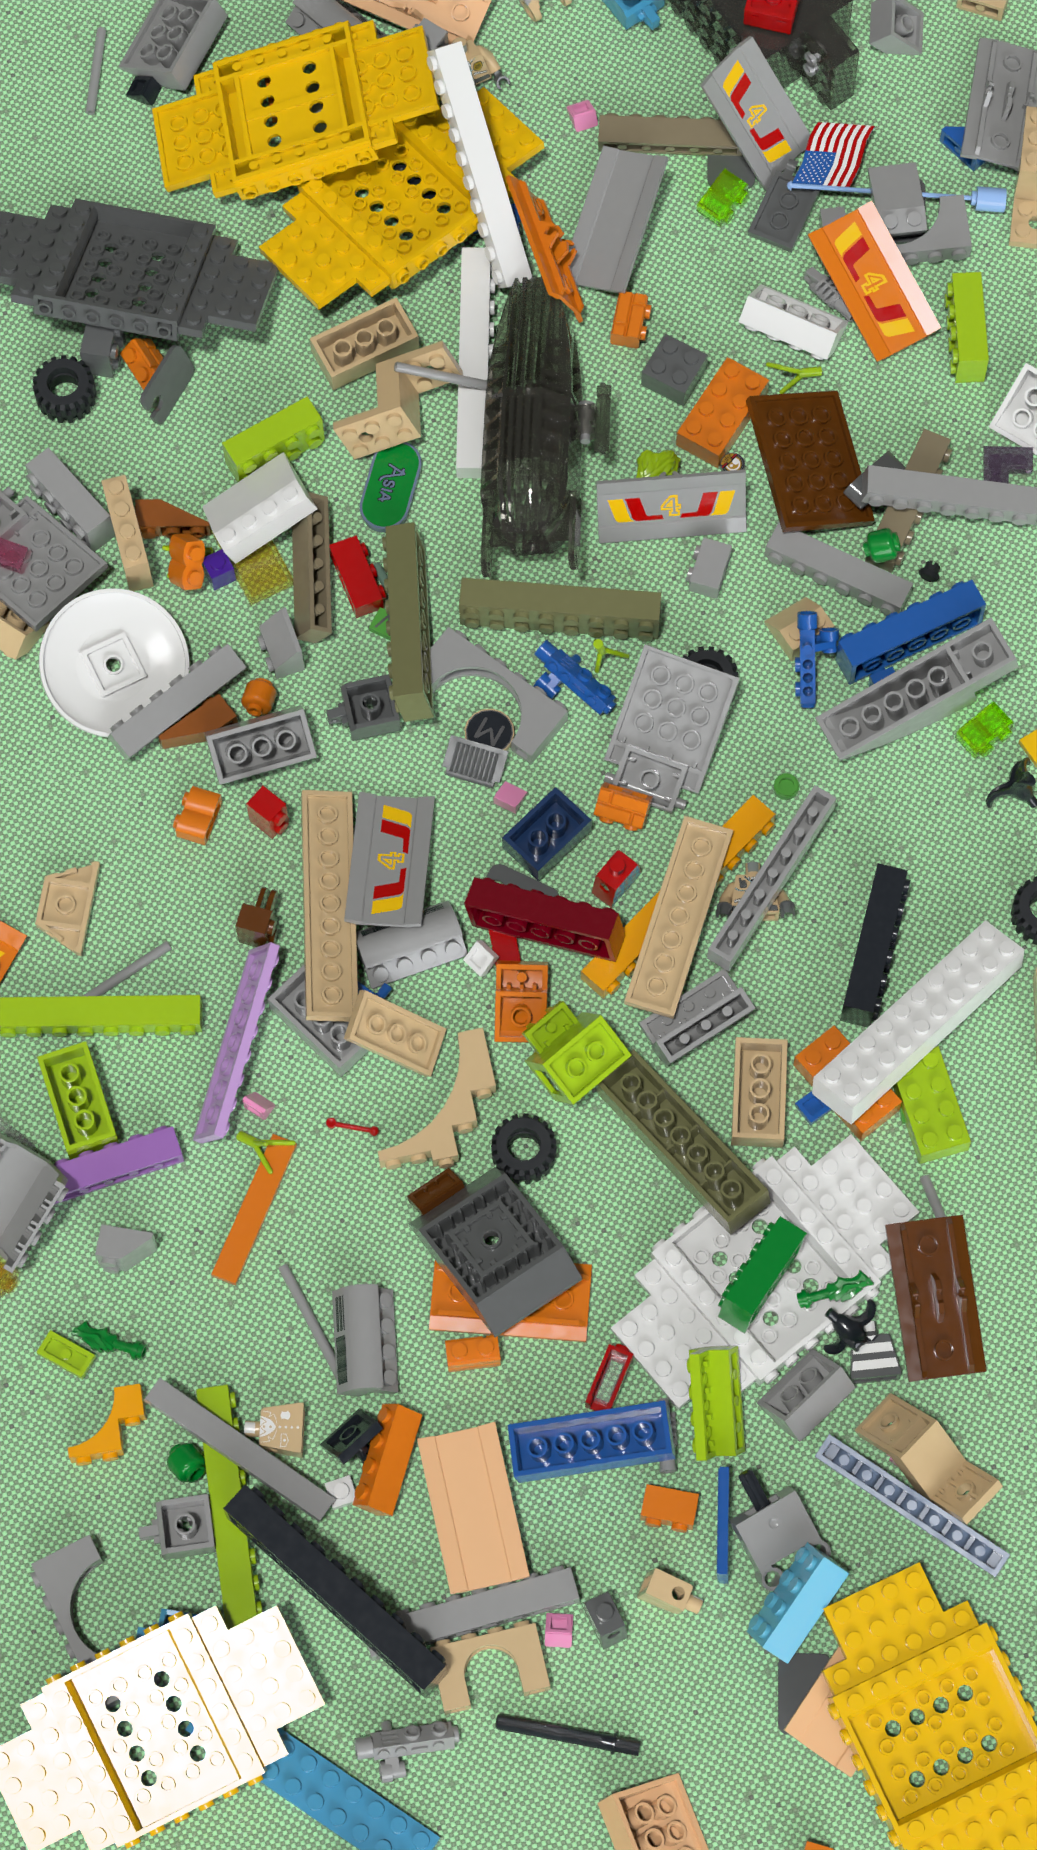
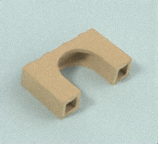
M126 475L101 480L129 590L134 592L154 587Z
M529 1620L520 1621L513 1624L514 1628L503 1630V1627H495L487 1630L488 1634L477 1636V1633H470L461 1636L460 1641L451 1642L450 1639H444L435 1642L434 1647H430V1651L435 1649L446 1659L447 1675L438 1684L445 1715L471 1709L465 1682V1670L473 1656L488 1649L503 1651L514 1660L519 1672L524 1696L550 1690L536 1623L530 1624Z

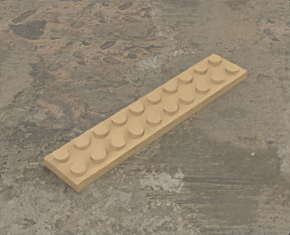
M302 790L301 827L306 1020L349 1022L358 997L356 924L344 921L353 850L352 792Z

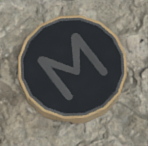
M482 709L474 713L467 721L464 729L465 739L506 751L511 747V741L514 738V726L510 718L502 711L495 709Z

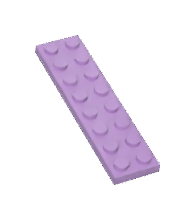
M272 942L253 948L248 952L193 1137V1141L203 1144L221 1139L229 1130V1116L236 1106L237 1098L235 1096L237 1089L241 1086L244 1079L242 1072L251 1056L250 1045L258 1032V1018L265 1008V1002L263 1001L266 992H268L272 984V971L279 961L278 951L280 946Z

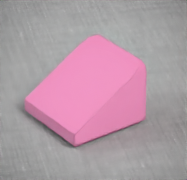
M589 100L566 107L576 132L598 125L596 110Z
M505 781L496 792L493 801L494 804L516 814L528 792Z
M252 1092L243 1098L245 1109L263 1120H266L275 1108L273 1102L257 1092Z
M546 1613L545 1646L571 1647L573 1614Z

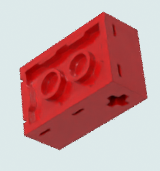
M747 0L743 24L791 34L799 0Z

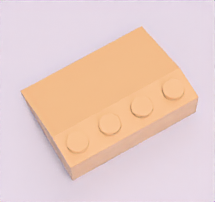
M679 1773L614 1793L597 1803L615 1850H709Z

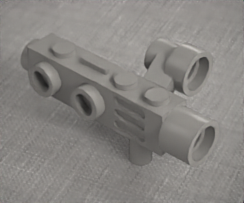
M383 1721L380 1725L381 1732L370 1733V1736L354 1738L357 1760L374 1758V1760L385 1759V1761H379V1773L381 1783L393 1782V1779L406 1777L404 1761H399L400 1756L454 1749L455 1743L459 1742V1731L457 1726L451 1725V1721H436L433 1724L422 1726L409 1725L406 1728L395 1730L392 1729L390 1721Z

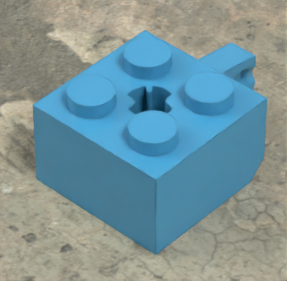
M602 0L626 30L642 21L651 30L660 26V18L656 12L665 6V0Z

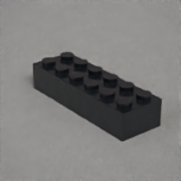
M877 864L840 1018L842 1022L868 1028L871 1025V1021H876L882 1002V998L879 997H883L911 881L906 879L908 870Z

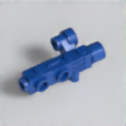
M800 611L797 613V628L800 629V657H795V672H800V682H795V697H800L801 707L813 708L816 706L815 652L836 653L839 629L832 627L819 629V635H815L817 612Z
M548 640L537 649L534 655L545 664L544 667L551 673L545 672L535 682L533 687L538 686L542 688L547 696L553 700L561 691L559 685L563 682L599 715L603 712L608 715L617 705L614 702L616 697L611 693L610 688L600 684L592 677V673L588 669L582 668L579 665L581 662L579 655L574 654L570 657L562 649L558 650Z

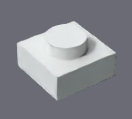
M479 940L476 941L463 961L482 977L486 976L499 956L486 943Z
M350 1475L324 1483L327 1493L335 1498L332 1504L333 1510L353 1504L355 1489Z

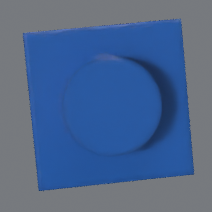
M893 666L887 669L882 667L873 671L869 676L868 686L870 687L895 672Z
M812 1091L795 1103V1107L810 1126L831 1111V1108L814 1096Z

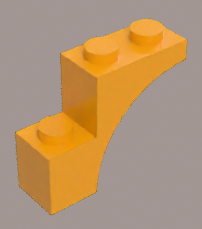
M140 1383L114 1387L113 1407L106 1423L89 1440L79 1445L68 1447L71 1463H76L77 1466L91 1464L92 1460L115 1461L119 1459L118 1456L124 1455L120 1424L125 1423V1426H136L141 1424V1421L147 1420L143 1389Z

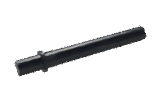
M503 1714L497 1715L495 1727L498 1730L611 1751V1755H614V1752L638 1756L641 1741L618 1737L617 1733H614V1735L602 1734Z

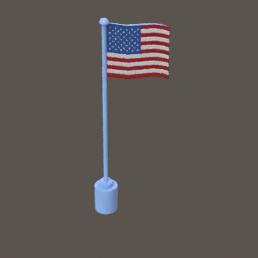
M818 122L809 137L803 162L793 182L789 181L787 183V188L789 190L799 188L871 194L869 188L850 186L860 168L866 142L875 126ZM977 186L976 191L971 192V196L964 195V200H970V205L974 206L975 211L1003 213L1005 211L1006 188ZM922 192L923 197L940 198L943 196L955 195Z

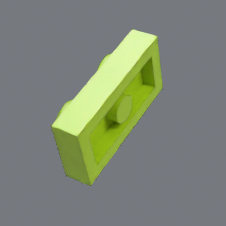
M51 1330L36 1352L37 1355L82 1380L96 1358L93 1353Z

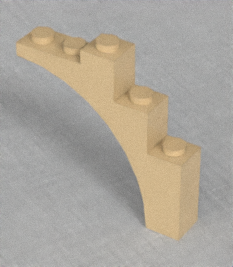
M483 1027L458 1033L460 1051L458 1074L453 1090L444 1107L429 1125L412 1138L397 1146L377 1151L380 1168L386 1167V1169L392 1170L401 1167L403 1163H424L427 1161V1158H432L433 1167L439 1166L441 1169L452 1167L455 1165L454 1163L459 1162L453 1132L458 1131L459 1134H465L478 1127L472 1098L486 1099L491 1097L493 1093H496V1083Z

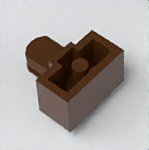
M262 887L255 906L246 903L242 904L235 925L239 943L253 947H259L270 942L275 943L278 929L276 928L277 921L274 920L273 910L278 897L277 890L272 889L267 900L268 888Z

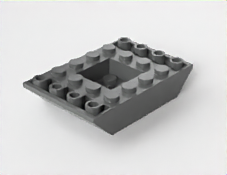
M495 1167L466 1185L465 1188L425 1215H421L408 1223L412 1231L494 1337H497L582 1280L580 1273L562 1243L508 1175ZM489 1236L499 1238L493 1245L484 1243Z

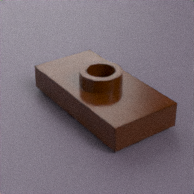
M447 1168L407 1195V1199L423 1216L465 1187L463 1181L450 1168Z

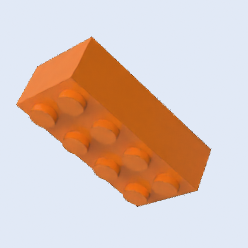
M727 357L677 431L676 445L712 466L719 468L721 459L729 453L751 419L746 404L747 398L749 396L767 395L769 379Z
M833 1025L795 1056L793 1066L813 1087L814 1076L841 1053L850 1042ZM890 1088L854 1123L850 1124L837 1113L836 1115L861 1142L896 1114L901 1108L902 1101Z

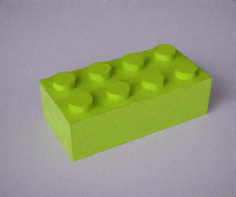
M952 273L951 282L946 283V294H944L945 309L948 308L946 329L950 330L948 352H952V359H950L949 363L950 374H954L955 383L984 382L989 356L982 273Z
M307 396L222 442L225 463L236 481L239 482L283 452L289 461H293L304 451L315 449L325 441L323 421Z
M87 1041L38 1056V1063L69 1159L77 1158L80 1153L93 1150L95 1152L104 1149L103 1147L109 1143L118 1142L120 1144Z
M937 1046L893 1085L895 1094L902 1101L901 1108L905 1117V1124L919 1164L968 1151L971 1144L939 1046Z

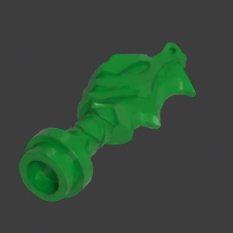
M859 1270V1273L853 1278H841L838 1276L837 1281L828 1283L826 1289L816 1290L811 1293L807 1289H802L801 1292L797 1293V1299L800 1308L806 1307V1309L811 1308L813 1302L820 1301L821 1299L829 1298L830 1302L832 1300L835 1302L839 1300L845 1302L853 1299L864 1287L874 1285V1282L871 1280V1277L868 1278L866 1274Z
M87 1320L77 1328L75 1326L71 1331L72 1336L82 1338L81 1340L88 1344L93 1351L99 1353L103 1351L106 1353L111 1351L113 1353L115 1350L129 1353L133 1360H143L146 1353L147 1345L143 1344L142 1341L137 1340L132 1344L118 1340L117 1334H110L107 1327L103 1329L91 1328L88 1326Z

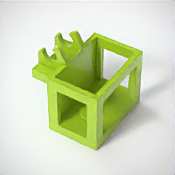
M559 1001L553 1007H548L545 1010L547 1014L537 1023H529L526 1026L527 1029L522 1032V1035L535 1050L525 1060V1063L555 1101L574 1105L632 1055L602 1015L582 1012L575 1017L565 1002ZM541 1071L547 1073V1075L554 1082L559 1091L554 1089V1087L551 1085V1083L548 1081V1079L544 1076V1074Z

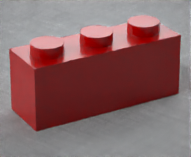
M357 535L330 544V557L355 617L359 618L378 611L380 607L384 609L383 599H386V594L381 584L377 586L375 581L377 573L373 563L368 564L366 557L369 554L365 543H360Z

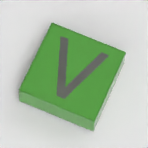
M380 607L369 626V631L391 641L386 630V621H390V616L387 615L386 609Z

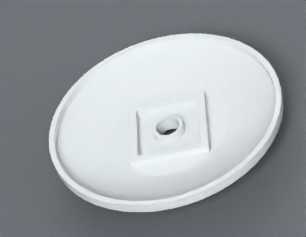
M100 589L75 598L65 605L52 619L40 646V678L51 704L69 723L80 730L100 737L108 738L110 733H112L110 728L121 719L124 723L132 717L129 713L139 705L146 707L150 704L151 700L149 698L160 689L163 693L171 687L169 683L181 674L184 678L189 674L188 648L183 633L176 621L157 602L130 590ZM116 659L120 664V669L115 672L108 670L106 667L107 660Z

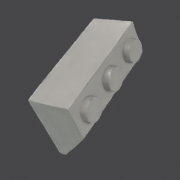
M811 1349L757 1404L785 1433L800 1442L842 1400L846 1399L856 1387L840 1365Z

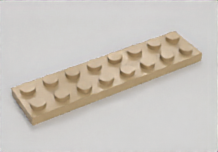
M684 816L625 997V1005L674 1019L733 835L732 829Z

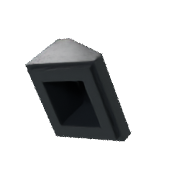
M135 76L126 96L153 106L162 87L154 77Z

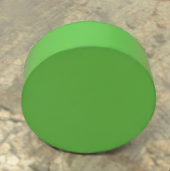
M788 773L779 775L774 781V793L782 800L794 798L799 790L797 778Z

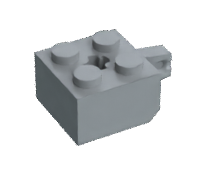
M208 1494L156 1502L157 1519L152 1520V1525L138 1527L139 1539L141 1541L154 1539L155 1545L160 1544L164 1560L216 1552L210 1497ZM189 1522V1525L192 1526V1528L189 1527L187 1532H183V1529L180 1528V1526L184 1527L183 1523Z

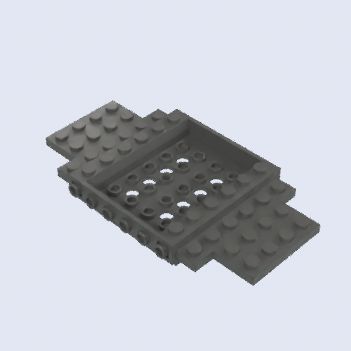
M75 198L71 208L50 205L45 219L0 211V283L14 286L11 293V302L33 306L34 314L173 341H178L180 335L202 338L208 323L256 332L279 272L272 262L235 255L238 248V240L216 236V225L77 198ZM107 247L117 248L113 252H108L105 250V248ZM153 256L164 257L160 261H155L152 259ZM104 261L111 263L107 267L99 265L100 262ZM150 270L158 272L154 276H149L146 274V272ZM94 277L105 278L101 282L92 280ZM141 286L152 287L148 291L139 289ZM88 292L98 293L94 297L86 296ZM135 301L145 302L142 306H135L133 303Z

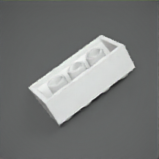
M762 284L748 295L739 319V323L744 324L746 329L761 331L772 340H782L789 343L788 345L795 350L803 349L810 352L812 357L820 360H827L834 353L848 325V321Z

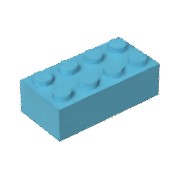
M808 1542L797 1551L794 1558L795 1561L789 1569L782 1573L778 1586L767 1595L763 1608L752 1617L749 1622V1628L746 1631L764 1649L787 1664L823 1613V1608L827 1607L849 1575L836 1561Z

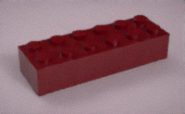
M474 877L464 902L473 927L485 930L490 929L509 936L616 962L625 938L619 913L612 908L604 907L601 909L593 907L584 901L577 903L569 901L560 895L553 897L545 895L536 889L530 891L521 889L519 886L511 883L504 885L487 877L483 879Z

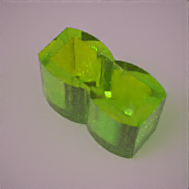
M724 169L697 204L696 211L719 227L724 222L728 224L735 214L733 209L738 204L743 205L749 196L747 192L748 184L727 169Z
M993 701L965 723L956 732L955 738L974 759L979 756L984 758L994 749V743L999 740L1004 742L1011 736L1014 722Z

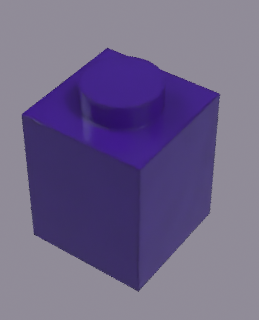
M223 549L204 557L202 563L203 570L214 591L236 581L234 567Z

